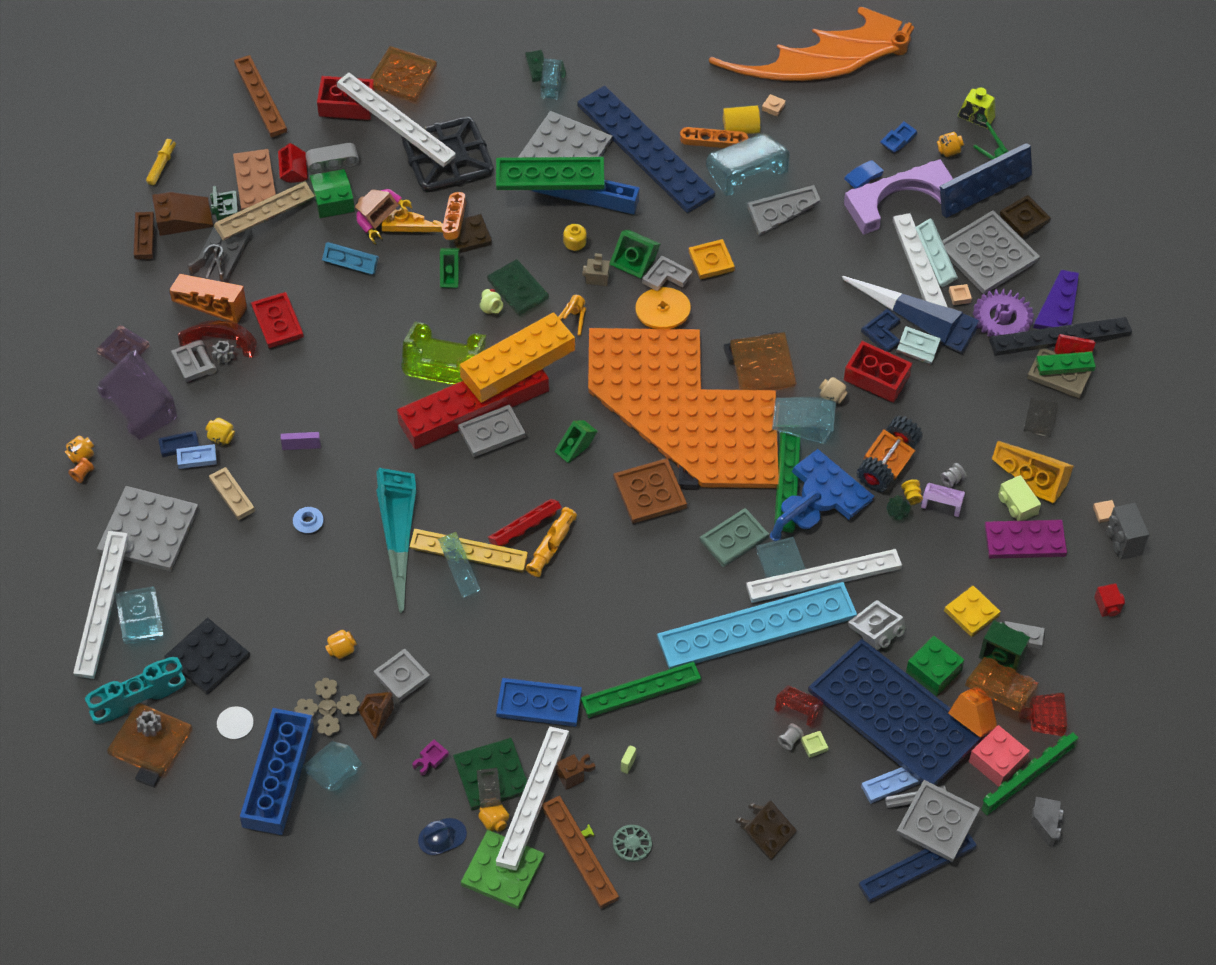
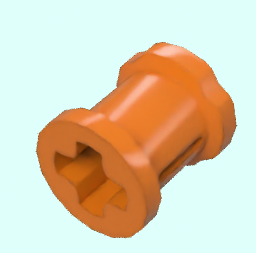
M82 457L77 466L69 470V475L75 481L82 483L88 472L94 470V466L89 460Z

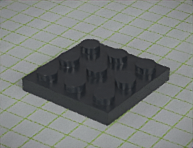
M207 617L164 657L165 659L178 657L183 668L182 674L208 695L250 656V652ZM170 663L175 669L177 668L175 663Z

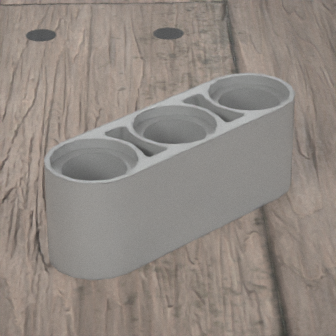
M353 143L311 149L305 155L308 169L312 173L352 167L359 162L357 149Z

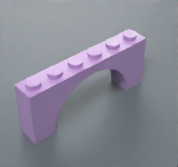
M941 160L931 161L920 167H914L911 170L900 172L894 176L883 178L880 181L845 192L844 205L864 235L879 229L881 217L877 206L889 194L901 190H916L932 196L941 204L940 185L953 178Z

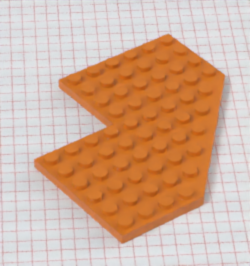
M589 328L588 393L601 400V403L606 408L619 415L624 423L630 428L633 427L637 430L643 439L649 444L655 445L658 451L666 458L673 460L678 468L679 465L682 466L684 471H688L690 476L698 480V484L701 487L777 488L776 390L701 389L699 329Z

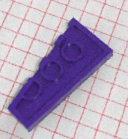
M1066 270L1060 271L1033 328L1045 329L1072 324L1079 273Z

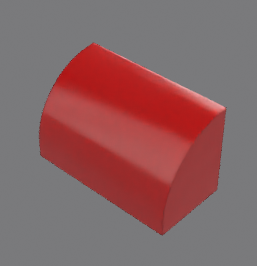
M292 143L278 151L280 179L290 183L303 182L307 180L306 152Z

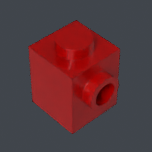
M1117 584L1097 587L1094 598L1101 616L1113 617L1121 613L1125 599L1123 594H1120Z

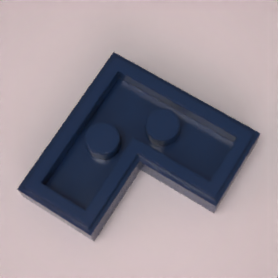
M887 308L863 326L861 332L880 349L890 352L900 343V340L890 330L900 324L901 319Z

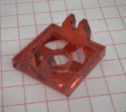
M787 685L777 695L774 711L779 712L783 705L809 716L806 725L811 727L823 706V702L810 694Z

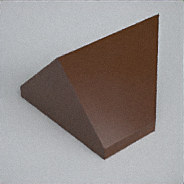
M391 692L366 694L357 709L374 739L377 738L394 709L393 694Z

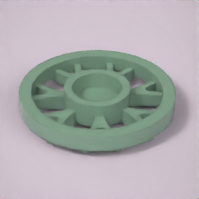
M626 825L621 827L614 835L613 849L617 856L625 861H641L651 851V836L641 826ZM633 829V834L628 835L627 830ZM639 831L644 834L640 838L636 835ZM619 834H622L626 838L625 840H621L617 837L619 836ZM641 841H648V846L641 845ZM624 844L625 848L618 850L617 846ZM639 848L644 852L641 856L636 852ZM626 852H633L632 857L625 856Z

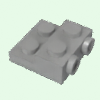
M877 600L848 621L849 628L860 634L863 640L876 650L881 647L886 648L890 644L891 639L895 636H902L906 629L904 618Z

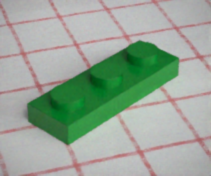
M1092 352L1043 355L1036 358L1039 375L1095 371L1096 367Z

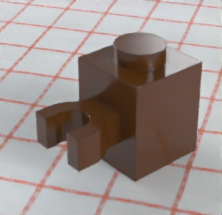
M573 754L556 763V774L566 790L583 782L584 772H591L596 769L594 763L590 765L585 764V762L590 760L589 754L582 756L580 761Z

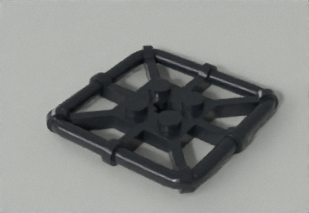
M468 116L467 118H459L443 123L436 122L431 126L423 128L429 133L436 132L438 135L437 139L456 153L455 158L444 167L427 154L415 156L410 141L403 136L401 137L409 159V166L412 167L418 184L424 191L453 184L460 185L468 180L491 175L494 171L493 163L486 149L487 144L482 139L477 124L472 117ZM461 125L456 134L443 135L442 130ZM470 127L476 141L463 144L461 138ZM480 150L484 162L469 157L467 151ZM432 161L434 167L424 180L419 164ZM468 164L481 170L460 175L457 166ZM451 168L454 177L432 182L439 171Z

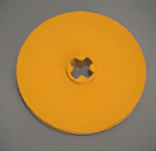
M661 287L658 291L654 289L648 290L636 302V315L638 319L646 326L654 329L675 328L688 319L691 311L690 301L687 296L679 290L668 287Z

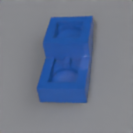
M903 121L895 131L891 130L880 143L894 153L909 143L917 135V130Z
M871 160L852 170L844 179L857 189L868 184L870 180L882 176L884 170Z

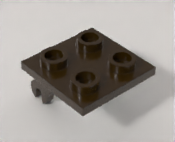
M771 800L764 806L751 803L748 808L753 809V813L756 816L752 820H744L738 817L735 822L740 823V828L748 834L769 859H772L797 830Z

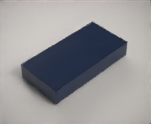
M196 431L158 438L162 458L177 455L176 449L199 446Z

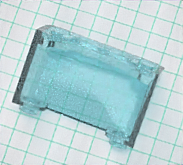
M760 133L755 137L710 153L706 160V168L725 196L734 193L733 187L736 184L742 185L743 178L769 168L773 172L777 169L780 175L788 172L790 153L785 146L768 134Z

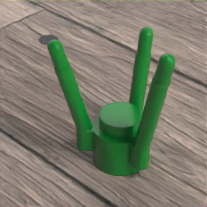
M986 122V126L999 145V148L994 152L995 157L977 145L973 147L993 160L1009 151L1005 148L989 122Z

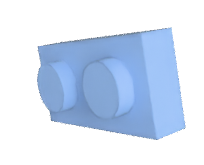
M215 444L176 449L179 469L217 464Z

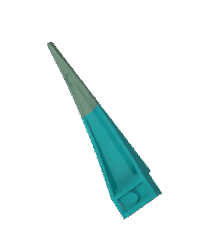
M379 468L376 472L378 485L376 491L399 612L401 614L404 610L408 548L416 495L415 474Z

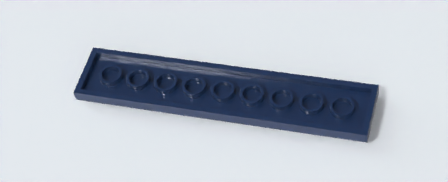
M605 85L577 101V106L604 133L612 135V140L687 214L715 197V191Z

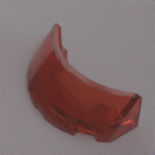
M205 321L178 333L180 347L202 340V336L237 340L236 347L242 348L243 356L253 358L257 344L255 337L246 328L229 321Z

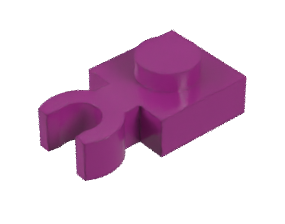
M433 740L420 752L421 758L416 759L412 763V767L416 769L418 766H423L420 770V775L423 776L428 772L430 765L435 769L447 758L449 751Z

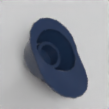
M454 818L430 822L419 834V847L428 855L442 854L458 847L464 842L467 834L466 827L461 821Z

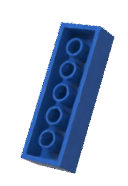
M276 708L272 709L241 810L240 821L242 828L283 835L314 729L312 715Z

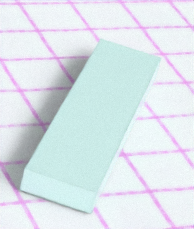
M930 218L916 226V231L940 286L944 287L958 279L933 220Z

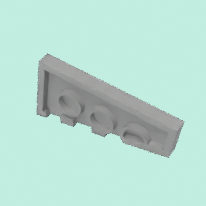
M815 185L748 202L747 208L760 236L820 203V197Z

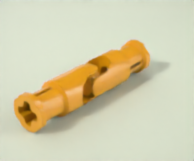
M567 507L561 510L560 517L554 521L547 535L535 551L533 560L530 564H527L526 571L535 577L541 576L542 569L550 562L561 541L570 530L569 526L572 521L577 519L575 511Z

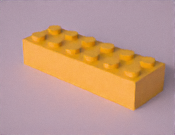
M553 312L461 363L460 377L482 403L575 351V337Z

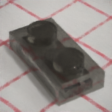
M498 769L477 770L481 808L501 806Z

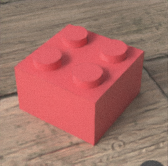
M998 725L972 750L969 763L999 787L1026 763L1029 750Z

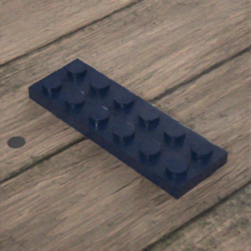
M1025 143L940 185L942 215L947 218L1031 176V146Z

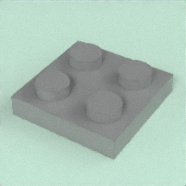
M405 648L373 671L374 676L393 694L398 702L430 679L428 672Z

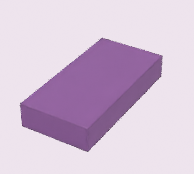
M319 432L281 434L282 450L321 448Z

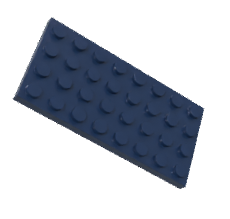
M863 639L859 640L808 687V692L921 783L925 780L936 785L984 738V736L979 737L948 714L951 708Z

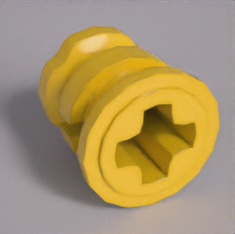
M908 480L901 485L908 505H915L923 500L918 480Z

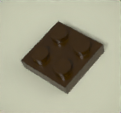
M1029 195L1000 210V216L1022 238L1048 224L1051 220V217Z
M482 214L463 218L460 235L452 240L455 248H459V253L492 245V240Z

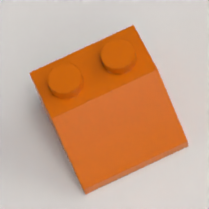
M973 687L961 693L948 714L979 737L992 732L997 727L992 700L983 689Z

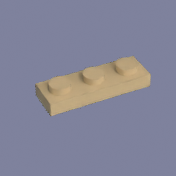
M226 467L209 475L210 481L238 520L255 512L254 506Z

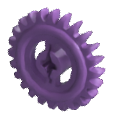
M995 289L994 296L988 291L987 296L983 294L981 299L977 300V304L974 305L973 316L980 321L978 328H982L981 332H988L987 336L989 337L992 335L998 336L1029 331L1030 326L1033 324L1034 314L1032 313L1033 308L1029 307L1030 302L1024 303L1025 297L1018 300L1019 293L1012 297V290L1006 295L1003 289L1001 295H999L997 289ZM996 308L995 317L991 319L990 312ZM1015 313L1016 320L1012 324L1007 325L1011 320L1012 314Z

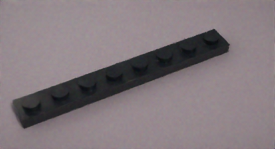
M1120 317L991 336L989 342L995 356L1055 347L1059 334L1098 341L1130 336L1132 329L1127 318Z

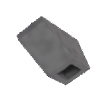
M1036 797L1033 805L1031 825L1048 847H1053L1055 840L1059 841L1061 828H1057L1063 817V810L1060 809L1061 802Z

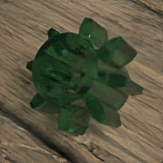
M902 495L890 498V502L887 504L889 516H894L895 520L908 517L911 509L908 499H903Z

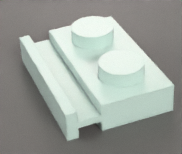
M906 326L896 352L931 365L940 338Z

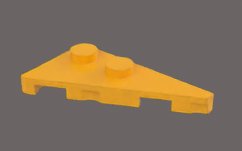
M401 208L399 210L395 209L382 221V231L443 232V224L434 220L432 223L424 220V216L414 212L404 214Z

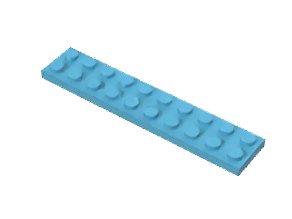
M841 582L657 634V639L668 668L672 669L691 662L696 664L845 622L857 616V613L844 583Z

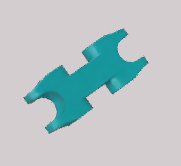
M169 657L146 666L140 675L122 683L118 681L109 682L90 692L85 697V701L89 707V714L93 722L101 724L125 715L131 706L149 698L161 699L182 688L186 683V679L181 672L183 668L178 657ZM170 663H175L177 668L168 672L166 666ZM173 677L181 679L177 684H171L169 680ZM96 696L102 699L98 704L90 702ZM101 709L106 711L103 717H95L97 711Z

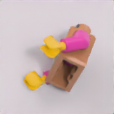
M390 189L371 190L365 197H360L355 206L358 210L356 214L357 223L366 234L369 233V238L374 244H376L374 241L375 236H379L381 240L382 237L378 231L372 230L373 228H376L399 205H401L404 214H408L406 207L412 209L409 200H402V197Z

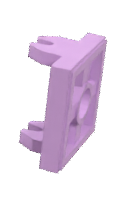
M928 483L924 491L921 508L926 509L929 499L956 506L954 516L959 517L965 492Z

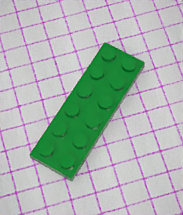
M604 157L496 158V190L604 189Z

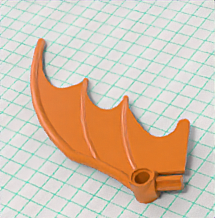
M859 7L857 13L866 20L865 25L861 28L844 31L813 29L812 32L820 38L818 44L807 48H789L778 44L777 48L780 49L779 58L776 62L769 65H738L724 62L714 57L709 58V63L739 74L780 81L826 79L852 73L863 65L891 53L896 55L905 54L911 41L910 35L914 30V26L908 22V24L905 23L901 31H898L902 21L864 7Z

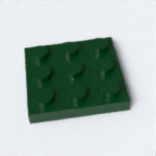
M512 738L453 755L471 811L480 809L485 802L490 800L503 802L522 796L527 779Z

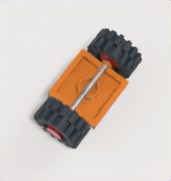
M896 416L887 429H883L863 458L864 461L856 471V474H858L857 478L860 479L861 483H865V487L869 486L870 490L875 489V492L885 491L890 482L897 478L915 452L914 448L923 437V432L920 431L921 428L917 427L918 424L916 422L913 423L912 419L907 420L905 416L903 418L902 416Z

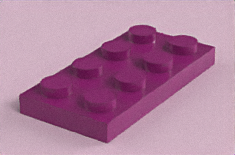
M1062 520L985 522L984 527L989 559L1066 557L1067 555Z

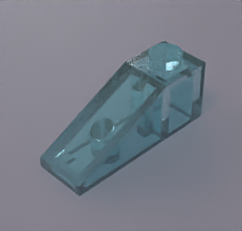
M453 532L439 538V544L461 596L465 597L479 591L480 587L457 533Z

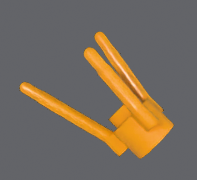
M573 295L558 318L560 320L562 318L566 319L570 313H580L577 333L580 336L586 311L584 307L585 299L582 296Z

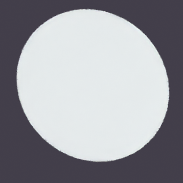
M243 707L227 708L217 719L219 732L224 737L230 739L244 737L253 727L252 714Z

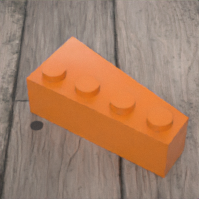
M179 274L169 290L173 302L234 324H238L247 309L244 287L241 285Z

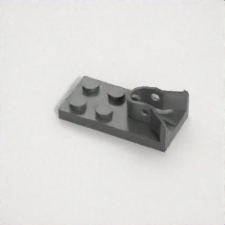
M214 227L198 259L188 265L190 276L227 283L252 234L251 228L223 241Z

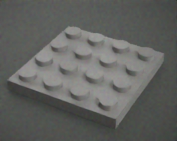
M550 111L519 157H601L612 142V135Z
M993 210L942 240L950 261L983 294L1032 266L1040 259V256Z
M125 486L97 547V551L103 554L108 531L128 533L129 538L124 560L171 572L199 509L198 504Z

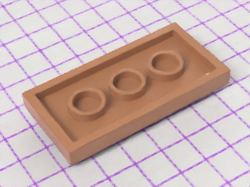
M264 149L233 154L241 211L274 196L275 188L269 150Z

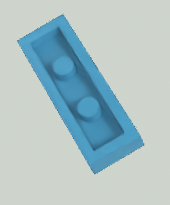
M327 242L322 260L365 273L375 274L379 256Z

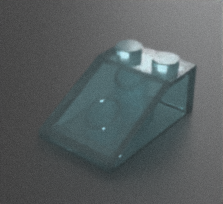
M820 397L776 398L772 429L826 444L834 432L836 402Z
M154 586L115 593L124 644H134L138 641L155 640L164 637Z

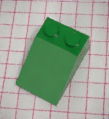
M345 169L310 175L319 218L355 212L353 195Z

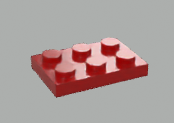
M286 292L251 302V307L268 348L304 338Z

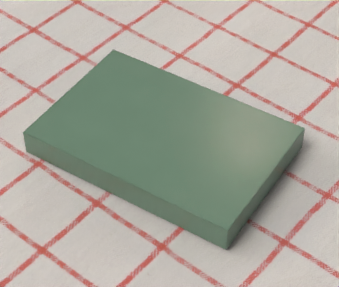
M744 508L702 535L699 541L725 567L768 539L769 533Z

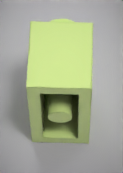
M1021 475L1001 484L998 494L1002 503L1006 504L1011 516L1015 517L1017 521H1025L1039 514L1041 503Z

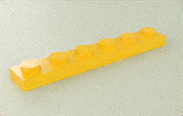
M414 529L410 543V549L519 572H524L528 552L419 529Z

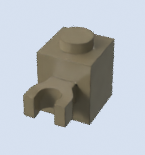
M595 253V259H588L587 266H583L582 276L586 277V284L607 286L610 261L602 260V254Z

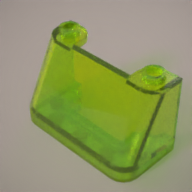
M414 322L403 341L402 370L409 376L457 384L463 381L460 377V364L484 351L487 335L471 334L466 345L432 338V330L427 324Z

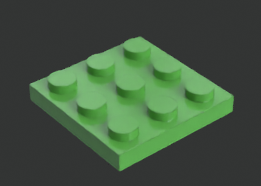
M487 830L461 880V886L518 909L544 858V853L526 846L517 870L496 866V859L505 837Z

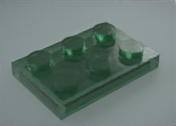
M518 259L487 275V280L518 315L549 299V294Z

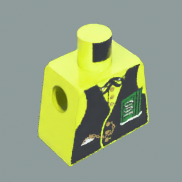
M984 88L972 89L966 97L958 117L988 129L986 122H989L991 125L995 118V98L986 94Z

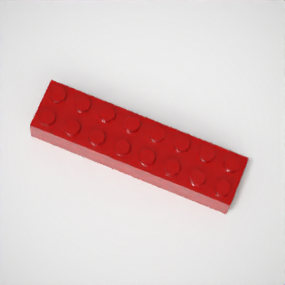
M541 369L482 403L465 382L461 381L397 409L398 423L413 448L418 449L459 431L458 424L508 405L512 408L548 392L549 378L545 371Z

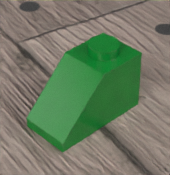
M441 248L440 287H458L459 248Z
M585 420L573 421L554 452L567 463H570L589 447L598 431Z

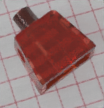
M1064 693L1032 697L1030 708H1019V720H1031V730L1034 732L1064 736L1067 729Z

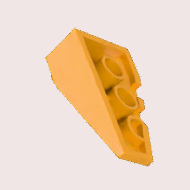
M997 441L992 460L1014 477L1021 475L1035 496L1052 503L1056 502L1067 486L1074 467L1057 459L1001 441Z

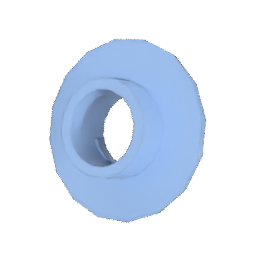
M313 507L299 509L293 517L295 528L306 534L317 531L323 524L321 511ZM305 517L313 518L310 522L303 521Z

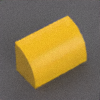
M758 106L723 108L724 130L739 131L746 134L760 133Z

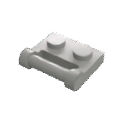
M201 340L171 351L185 382L204 375H213L217 371L215 364L211 363L204 349L205 345ZM194 351L199 353L205 366H199L193 354Z

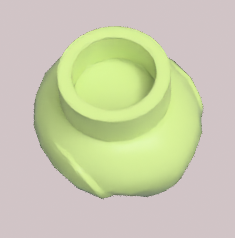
M494 289L484 290L482 292L480 309L487 314L499 313L503 308L501 296Z

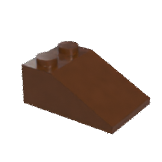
M174 192L152 195L160 236L213 227L208 197Z

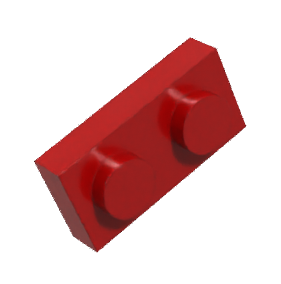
M1059 334L1054 352L1056 354L1093 352L1096 343L1094 340Z

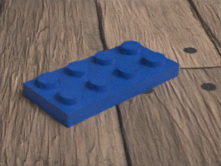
M502 678L496 717L577 726L582 687Z

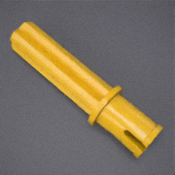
M166 139L162 149L158 151V157L146 178L147 184L153 186L156 184L167 161L171 159V153L176 146L174 141L172 145L170 144L172 142L171 139Z

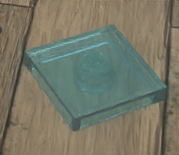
M794 537L756 546L766 578L805 570Z

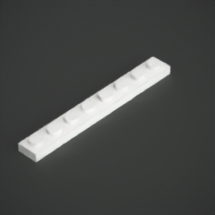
M346 74L337 82L338 88L441 166H446L455 158L456 153L352 74Z
M911 214L894 216L893 224L923 300L947 307Z
M108 531L73 672L75 677L95 679L129 538L128 533Z
M896 549L747 582L746 588L751 603L899 570L902 564Z
M549 727L496 859V866L517 870L556 771V763L560 761L569 738V731Z

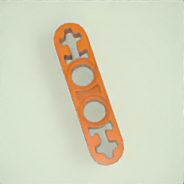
M685 127L680 132V141L685 145L740 150L747 147L748 135L739 131ZM707 135L710 138L708 140H703L701 136ZM725 137L727 140L720 141L718 138Z
M455 192L449 196L442 226L443 237L447 240H454L460 235L466 207L465 194L462 192Z

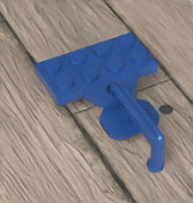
M817 449L793 468L792 472L804 482L802 496H790L782 503L781 510L784 514L776 520L774 528L770 533V538L773 541L780 540L783 526L791 520L804 529L813 527L820 520L819 510L827 511L835 508L847 519H850L871 503L874 495Z

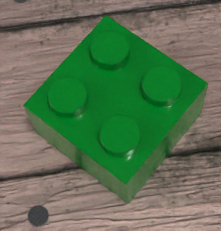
M933 636L908 660L906 673L937 697L962 672L965 659L937 637Z

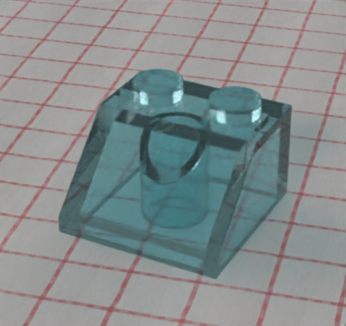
M331 741L302 768L322 788L333 791L339 789L343 785V781L348 777L355 775L358 768L363 764L349 745Z

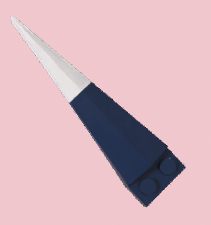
M842 276L843 280L888 307L925 333L940 338L941 344L961 354L964 353L980 325L979 320L963 314L961 311Z

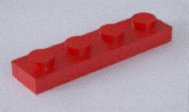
M549 499L488 536L490 544L504 546L509 543V539L524 534L527 528L539 525L541 523L540 520L555 515L556 511L562 508L559 501Z

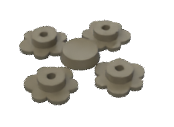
M323 678L322 681L315 683L316 695H322V698L326 700L321 701L318 706L313 703L312 699H300L294 710L295 712L312 716L319 710L324 717L318 720L319 726L317 731L319 734L331 736L332 733H337L340 730L339 720L332 717L336 708L341 710L343 715L348 713L354 715L357 713L360 702L357 701L355 695L350 694L342 696L340 698L341 701L336 704L329 698L337 693V682Z

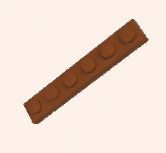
M248 55L234 60V65L270 137L287 133V127L251 56Z
M558 796L543 803L541 806L542 810L599 908L602 909L618 901L619 895L561 797Z

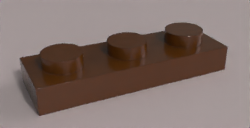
M135 212L134 259H153L154 212Z

